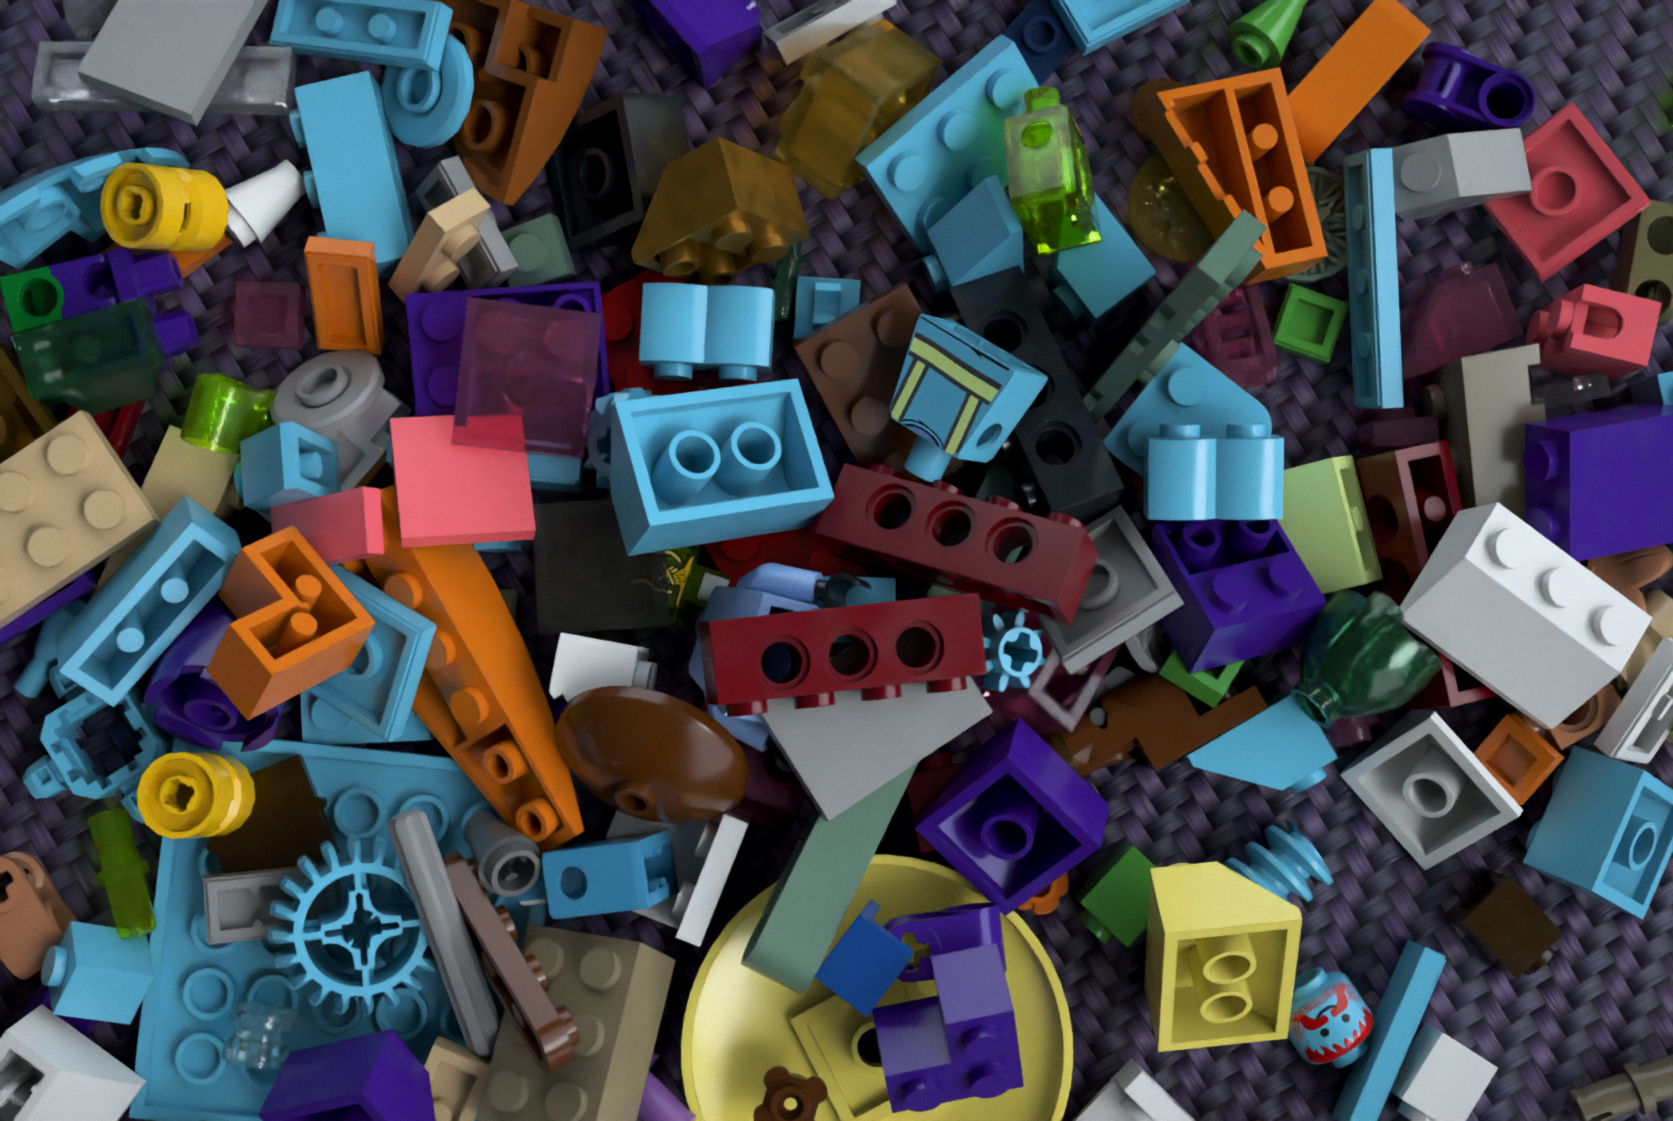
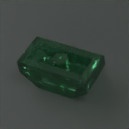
M145 296L11 336L34 400L40 398L59 399L79 410L90 413L92 416L156 396L157 371L166 360V356Z

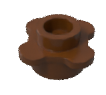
M783 1066L772 1067L764 1076V1084L767 1088L763 1103L755 1108L753 1118L754 1121H815L814 1118L818 1105L827 1098V1086L817 1076L806 1078L797 1073H789L787 1068ZM787 1098H794L796 1100L797 1106L794 1109L789 1110L784 1106V1101Z

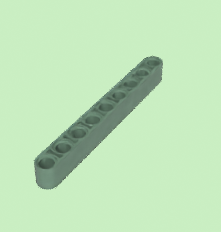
M994 456L991 460L984 463L967 497L985 501L987 496L993 495L1016 503L1013 490L1016 481L1007 462H999ZM962 529L955 532L949 538L946 546H955L962 543L968 537L971 529ZM1023 546L1014 549L1008 555L1006 563H1015ZM924 583L918 598L960 593ZM979 599L981 613H991L995 604ZM918 762L830 821H824L816 807H814L748 941L742 956L741 965L800 995L806 991L831 945Z

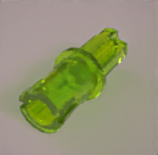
M118 808L95 814L87 820V824L92 833L101 871L96 875L97 884L106 887L117 934L121 939H136L155 930L157 921L144 876L149 872L148 862L140 860L129 821V812L126 809Z

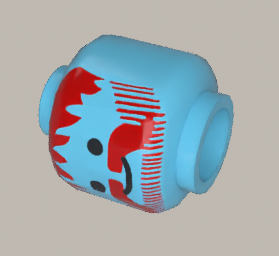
M1322 967L1312 968L1297 976L1294 982L1288 1038L1302 1059L1307 1063L1316 1065L1332 1061L1336 1068L1345 1067L1359 1059L1368 1050V1045L1364 1040L1374 1027L1375 1020L1371 1010L1348 976L1335 971L1325 973Z

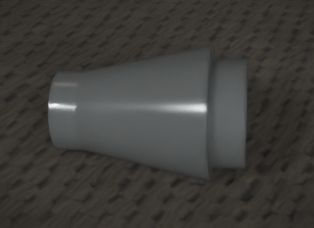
M491 812L477 813L466 822L463 836L470 847L480 882L486 890L504 897H516L526 893L535 885L541 873V854L534 841L501 822Z

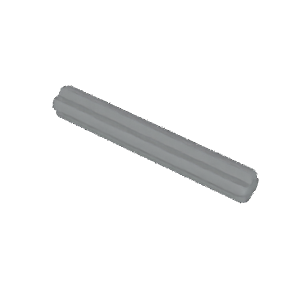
M416 809L404 811L388 821L387 828L468 1050L471 1053H476L479 1057L489 1055L494 1051L501 1025L498 1012L427 815L423 811Z

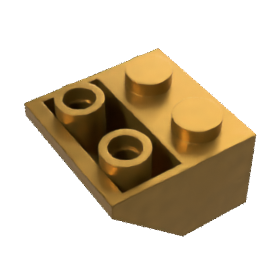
M719 136L667 164L631 250L634 264L661 272L667 277H677L692 283L700 282V285L727 286L738 278L737 273L757 263H768L784 257L789 251L788 247L810 236L791 167Z

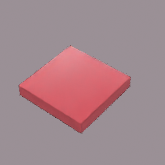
M1571 101L1523 137L1533 192L1482 204L1541 283H1543L1650 206L1651 200L1573 101Z
M522 412L390 418L389 434L401 548L534 540L536 526Z

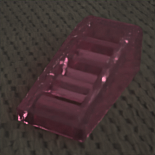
M1196 262L1187 263V273L1196 264ZM1240 283V288L1232 290L1209 315L1207 314L1198 324L1204 359L1242 389L1272 383L1275 380L1280 362L1258 283L1245 286ZM1244 305L1245 311L1215 317L1214 310ZM1249 330L1250 337L1222 342V334ZM1254 355V356H1251V357H1246V358H1241V359H1235V360L1227 361V360H1229V359H1234V358H1240V357H1245V356Z

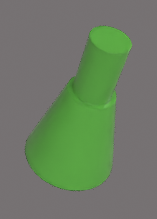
M1266 0L1232 23L1228 28V36L1231 41L1232 52L1236 58L1251 68H1276L1300 19L1303 6L1308 0Z

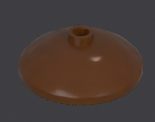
M606 686L590 689L578 694L566 704L556 724L555 740L557 748L575 779L590 793L610 807L634 818L668 824H693L710 820L729 812L740 802L749 780V766L746 756L730 732L702 710L661 692L630 686Z

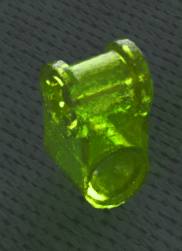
M220 372L214 374L198 373L180 438L190 444L208 450L237 454L240 450V441L275 425L271 419L269 407L277 391L271 389L256 391L253 387L230 379V376Z

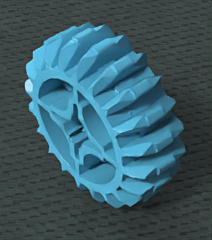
M349 834L346 837L348 855L337 857L332 843L328 840L320 844V849L326 861L325 864L317 868L311 858L306 855H302L297 859L299 869L307 877L303 883L291 876L285 875L281 878L279 882L280 888L288 895L294 897L293 902L285 900L272 901L269 911L271 915L277 918L288 920V923L275 925L269 928L267 932L269 942L277 944L291 943L280 949L273 956L277 968H286L299 963L287 978L288 986L292 990L302 988L313 979L314 983L308 994L310 1004L318 1006L324 1001L329 991L335 992L333 997L335 1013L344 1014L348 1009L350 996H358L362 1014L369 1015L372 1014L374 1009L372 995L383 992L390 1008L399 1005V997L394 986L403 981L410 991L417 993L422 989V984L413 970L416 966H419L426 971L436 972L438 965L435 957L425 951L426 947L431 946L396 850H394L389 859L384 858L387 849L386 839L384 836L375 835L371 841L369 854H361V844L356 834ZM366 873L382 875L398 883L409 894L413 907L397 909L395 904L381 905L372 901L367 887ZM345 876V894L341 904L332 911L318 913L317 919L305 920L307 911L318 893L331 882ZM358 893L361 905L366 911L369 920L376 916L379 918L377 923H371L366 926V936L362 937L363 953L361 954L358 942L353 937L351 929L349 928L344 932L341 930L342 925L353 923L354 912L357 911L356 895ZM412 928L410 937L402 951L391 962L374 970L375 954L379 945L389 937L402 935L403 929ZM321 939L323 945L339 944L347 948L353 963V974L339 972L322 964L310 952L305 941Z

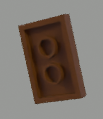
M901 281L793 342L791 345L857 466L868 469L872 463L885 465L901 473L905 480L926 485V480L912 474L904 467L918 434L892 419L890 414L891 402L920 314H923L908 284ZM952 456L941 480L974 461L958 459Z

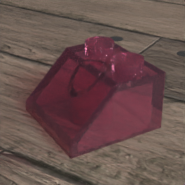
M467 297L451 444L583 459L596 380L602 314Z

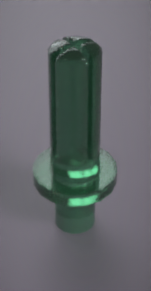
M803 240L788 247V253L778 259L772 288L775 294L774 321L776 322L788 321L800 263H808L809 257L800 254Z

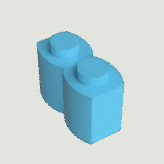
M643 283L639 362L643 367L654 368V378L660 380L690 381L692 380L693 370L718 371V381L733 384L757 383V373L772 372L775 294L773 289L751 286Z
M1230 422L1227 423L1226 434L1200 435L1199 423H1161L1160 435L1144 436L1143 514L1149 520L1283 519L1284 438L1277 434H1267V423Z

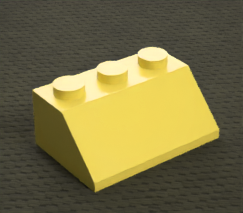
M1217 861L1196 864L1176 863L1167 867L1150 868L1144 990L1158 1052L1288 1038L1302 927V916L1298 907Z

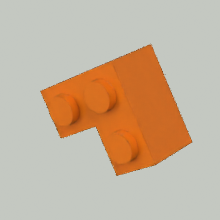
M292 525L240 549L218 593L220 599L238 620L230 623L206 671L248 721L349 668L376 622Z

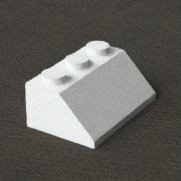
M1498 502L1457 512L1393 617L1544 729L1555 728L1621 673L1652 620L1650 615Z

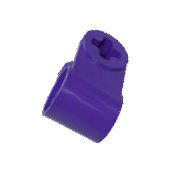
M1430 42L1425 45L1422 52V59L1425 61V64L1414 90L1405 93L1401 103L1406 112L1420 120L1443 125L1464 133L1520 128L1534 111L1536 95L1534 87L1521 74L1479 59L1458 46L1442 42ZM1441 78H1443V81H1442V83H1441V86H1440L1439 90L1437 91V87H1438V85H1439V83H1440V80H1441ZM1493 96L1504 100L1510 107L1511 119H1500L1494 116L1487 107V97Z
M999 903L963 904L943 908L940 911L900 915L891 918L882 926L900 941H902V934L911 932L918 943L924 944V949L914 951V962L907 964L896 978L902 982L915 983L934 980L930 956L995 943L998 944L1004 972L1007 970Z

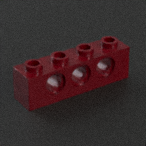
M1448 440L1354 460L1383 579L1376 581L1404 710L1452 708L1498 696L1490 688L1393 618L1457 512L1463 510Z
M844 463L833 489L835 498L825 508L815 532L834 557L960 594L978 592L980 600L1068 626L1072 625L1099 555L1085 526L1068 515L1049 512L1046 518L1023 512V509L1018 504L1003 497L990 495L986 497L985 501L964 496L960 489L944 481L935 479L933 483L927 481L926 485L905 480V477L898 471L876 463L870 464L868 469ZM903 513H911L905 524L896 529H888L895 517ZM962 529H971L968 537L962 543L955 546H946L949 538L955 532ZM1021 546H1032L1029 555L1024 560L1013 564L1006 563L1008 555L1014 549Z
M978 592L698 622L707 704L726 705L727 717L768 713L767 700L793 697L795 709L835 705L834 692L860 689L861 701L902 697L900 684L923 681L926 682L927 693L967 689L966 676L987 674ZM908 628L915 631L922 642L921 655L911 666L903 664L896 653L897 639ZM842 635L848 637L854 643L857 650L856 663L845 674L838 673L832 667L829 660V650L832 643ZM777 642L788 650L791 656V668L785 678L778 682H773L763 673L761 659L767 647Z

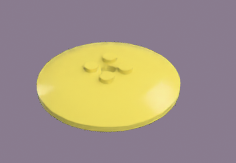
M874 853L822 963L870 899L881 906L873 918L881 926L891 918L900 915L940 911L951 906L990 901L957 870L912 856ZM777 882L765 888L745 904L727 923L703 960L690 991L683 1020L681 1070L688 1107L696 1115L693 1121H754V1110L763 1103L767 1089L764 1084V1076L769 1069L775 1066H783L787 1068L789 1073H797L806 1078L817 1076L825 1082L827 1098L818 1105L814 1118L815 1121H1061L1065 1113L1073 1070V1033L1069 1008L1062 984L1049 956L1038 938L1014 910L1006 916L1000 912L1007 966L1005 976L1014 1009L1024 1087L1007 1090L997 1097L979 1098L975 1096L941 1103L938 1107L928 1111L915 1112L906 1110L892 1113L882 1062L873 1063L865 1060L857 1048L861 1035L867 1030L875 1028L872 1011L865 1017L815 977L806 991L800 995L741 965L742 956ZM911 932L902 934V942L912 949L913 956L914 951L924 949V944L918 943ZM912 956L911 960L909 961V963L914 962L913 956ZM896 979L874 1008L937 996L935 980L913 983L902 982ZM787 1098L784 1101V1106L792 1110L797 1106V1102L794 1098Z

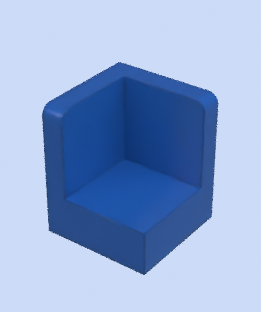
M872 899L869 900L821 964L815 975L816 979L865 1017L870 1014L913 956V951L910 947L873 920L881 906Z

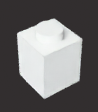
M1425 1022L1409 1047L1390 1090L1403 1100L1396 1111L1411 1121H1466L1498 1067Z

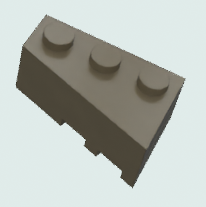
M1539 343L1461 357L1426 375L1427 385L1423 386L1421 395L1424 414L1429 423H1435L1438 441L1448 440L1463 510L1498 502L1524 521L1526 514L1525 467L1523 463L1525 423L1546 420L1544 403L1537 402L1531 404L1528 366L1541 363Z

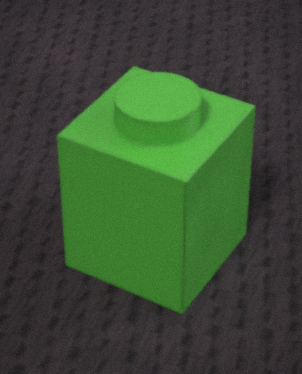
M1126 841L1116 849L1073 897L1085 907L1077 918L1104 944L1115 936L1128 948L1147 927L1150 868L1157 867L1136 847Z

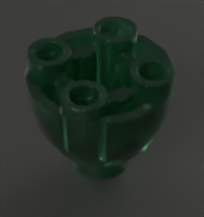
M1341 589L1334 591L1329 596L1323 609L1309 626L1302 648L1299 682L1291 689L1290 693L1297 706L1311 720L1322 727L1329 728L1337 719L1377 715L1403 705L1430 685L1432 678L1441 670L1442 664L1438 656L1428 646L1416 641L1400 624L1404 619L1403 612L1387 595L1374 591L1366 598L1359 593Z

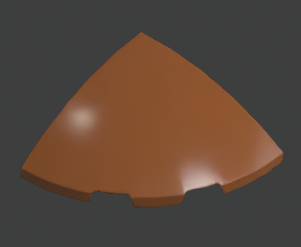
M428 0L442 2L453 10L448 33H451L465 46L473 65L474 91L470 109L460 129L450 139L463 159L461 162L474 185L495 200L513 206L543 169L578 111L596 70L609 29L520 0Z

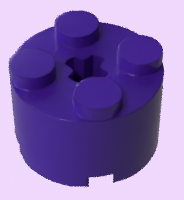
M218 601L208 602L203 607L202 612H199L159 656L145 691V704L147 706L152 701L157 708L153 719L161 728L189 744L204 749L220 751L223 741L243 742L240 752L258 750L272 741L286 701L247 721L207 673L206 668L230 623L238 620L224 602Z

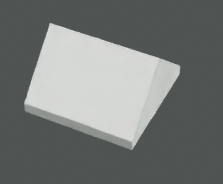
M1409 710L1340 774L1345 782L1424 870L1431 868L1513 821L1523 811L1518 803L1435 711Z

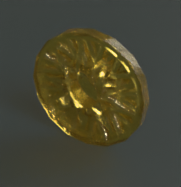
M1159 152L1147 159L1131 181L1126 201L1129 224L1140 243L1159 258L1178 263L1197 262L1215 240L1161 153Z

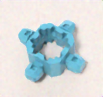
M58 664L53 666L49 670L50 683L58 699H66L68 703L45 716L40 740L49 755H44L27 768L22 777L24 784L35 799L53 797L69 788L74 795L92 799L114 797L123 793L125 797L120 802L133 819L140 823H145L137 804L139 782L142 774L153 761L165 754L172 753L174 736L161 728L153 719L157 708L152 701L146 706L144 700L145 688L133 685L116 705L122 704L126 710L124 714L133 729L138 730L143 739L138 741L143 751L134 756V761L105 778L104 774L96 775L92 769L94 764L85 749H80L76 743V740L81 738L76 728L84 724V719L109 704L58 671Z

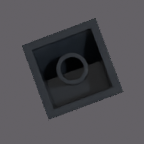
M621 92L574 116L561 142L549 158L559 221L570 253L635 242L666 165L690 152L679 96Z

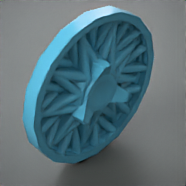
M451 33L447 34L438 72L389 65L385 67L381 86L383 111L390 131L404 144L424 149L442 145L458 132L469 112L474 91L473 65L465 46Z

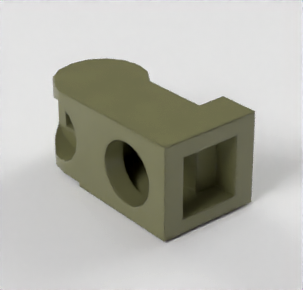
M1651 200L1650 206L1618 228L1623 233L1617 268L1610 290L1662 302L1657 325L1665 326L1673 317V204Z

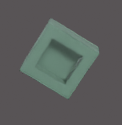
M548 213L500 232L519 265L507 278L509 287L551 285L577 276L558 216Z

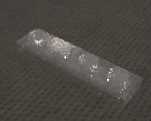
M39 41L31 98L38 109L159 112L82 82L76 70L93 42ZM242 46L204 114L290 116L297 69V58L292 47Z

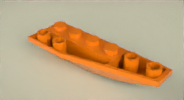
M395 485L381 489L384 555L339 563L338 565L437 624L411 708L511 828L534 841L542 856V853L551 851L584 832V827L570 770L557 748L555 740L556 725L549 703L524 640L493 577L479 553L474 551L473 543L401 548Z

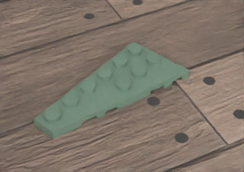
M1245 209L1172 289L1083 398L1095 425L1127 389L1137 394L1153 377H1156L1180 348L1178 343L1182 338L1187 336L1207 314L1209 315L1232 290H1235L1262 258L1263 255L1252 246L1267 227Z

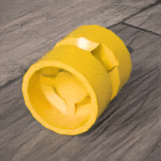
M127 162L112 171L107 177L101 192L100 213L104 228L111 239L122 247L202 253L213 248L223 237L228 223L229 205L225 190L215 176L204 170Z
M176 752L165 754L149 765L142 774L137 789L138 810L145 824L158 835L170 839L227 835L243 825L251 815L255 802L254 781L247 767L235 757L222 753Z

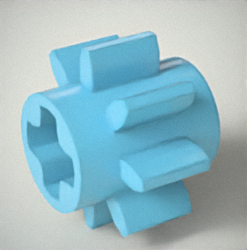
M1004 610L1001 617L997 614L981 613L987 674H985L983 680L984 689L1003 692L1007 684L1011 687L1028 688L1030 687L1028 675L1033 673L1039 665L1046 664V659L1042 657V645L1040 642L1044 632L1042 629L1023 627L1025 620L1024 612Z

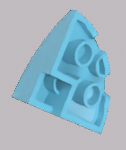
M151 147L130 149L75 160L36 174L0 192V260L20 270L70 230L91 243L104 234L106 229L104 228L100 213L101 192L107 177L116 167L130 162L187 169L190 164L182 155L172 150Z

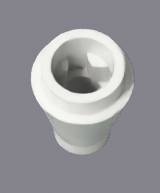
M285 159L276 167L226 189L225 193L229 205L226 230L242 248H245L254 240L261 244L298 199L307 193L302 175Z

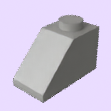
M1520 128L1445 134L1392 148L1395 213L1404 222L1533 192Z

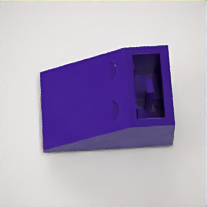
M600 281L405 294V313L415 417L522 412L523 422L592 412L596 407V399L611 393Z

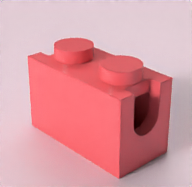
M1583 284L1543 305L1541 310L1534 312L1526 333V345L1539 343L1541 363L1529 365V367L1599 384L1647 367L1662 302Z

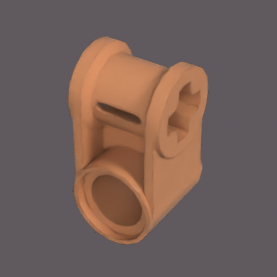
M13 851L0 856V883L7 878L6 872H9L13 879V882L6 887V893L3 892L0 886V959L14 976L26 980L42 970L47 950L52 945H59L70 921H79L60 897L43 864L37 857L27 852ZM23 869H27L29 873L26 874Z

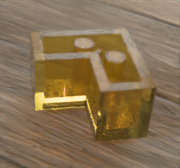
M882 19L861 31L855 29L842 41L828 48H818L812 53L802 68L800 78L804 81L797 100L788 107L779 122L778 129L782 132V135L772 157L780 163L791 167L792 172L827 198L833 200L865 179V174L854 158L926 98L943 60L886 19Z

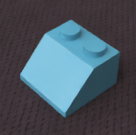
M1574 745L1568 760L1559 766L1552 782L1553 794L1542 819L1538 820L1529 832L1527 854L1523 863L1555 881L1643 920L1673 852V789L1643 769Z

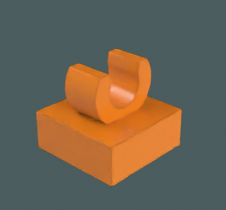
M1507 714L1473 753L1519 806L1529 799L1565 758L1517 714Z

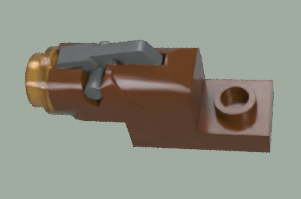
M1117 666L1055 716V722L1042 727L1044 734L1040 737L1082 779L1096 770L1132 759L1129 752L1136 749L1145 767L1156 771L1263 711L1268 706L1256 685L1243 684L1236 688L1232 681L1215 709L1199 700L1203 707L1196 711L1185 691L1161 676L1159 672L1149 673L1141 671L1135 674L1124 667Z

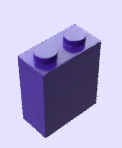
M1646 402L1525 423V451L1523 455L1526 492L1525 523L1577 562L1673 543V405Z

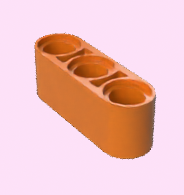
M1374 0L1288 95L1304 163L1308 166H1311L1432 32L1430 28L1398 0Z

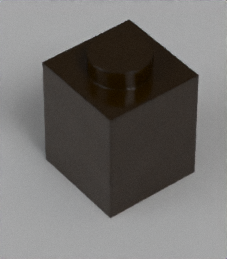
M1489 871L1445 913L1452 923L1498 971L1516 979L1521 974L1530 975L1542 968L1554 954V949L1551 946L1564 934L1510 876Z

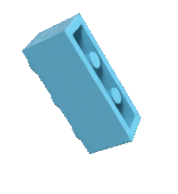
M368 70L294 87L298 109L290 111L291 126L298 146L300 148L307 147L312 170L304 171L303 173L305 188L314 209L321 208L326 231L318 232L317 237L374 242L378 278L393 275L413 240L415 232L393 135L387 125L383 111L381 86Z
M185 494L56 638L58 671L112 707H115L222 587L242 548L237 531Z

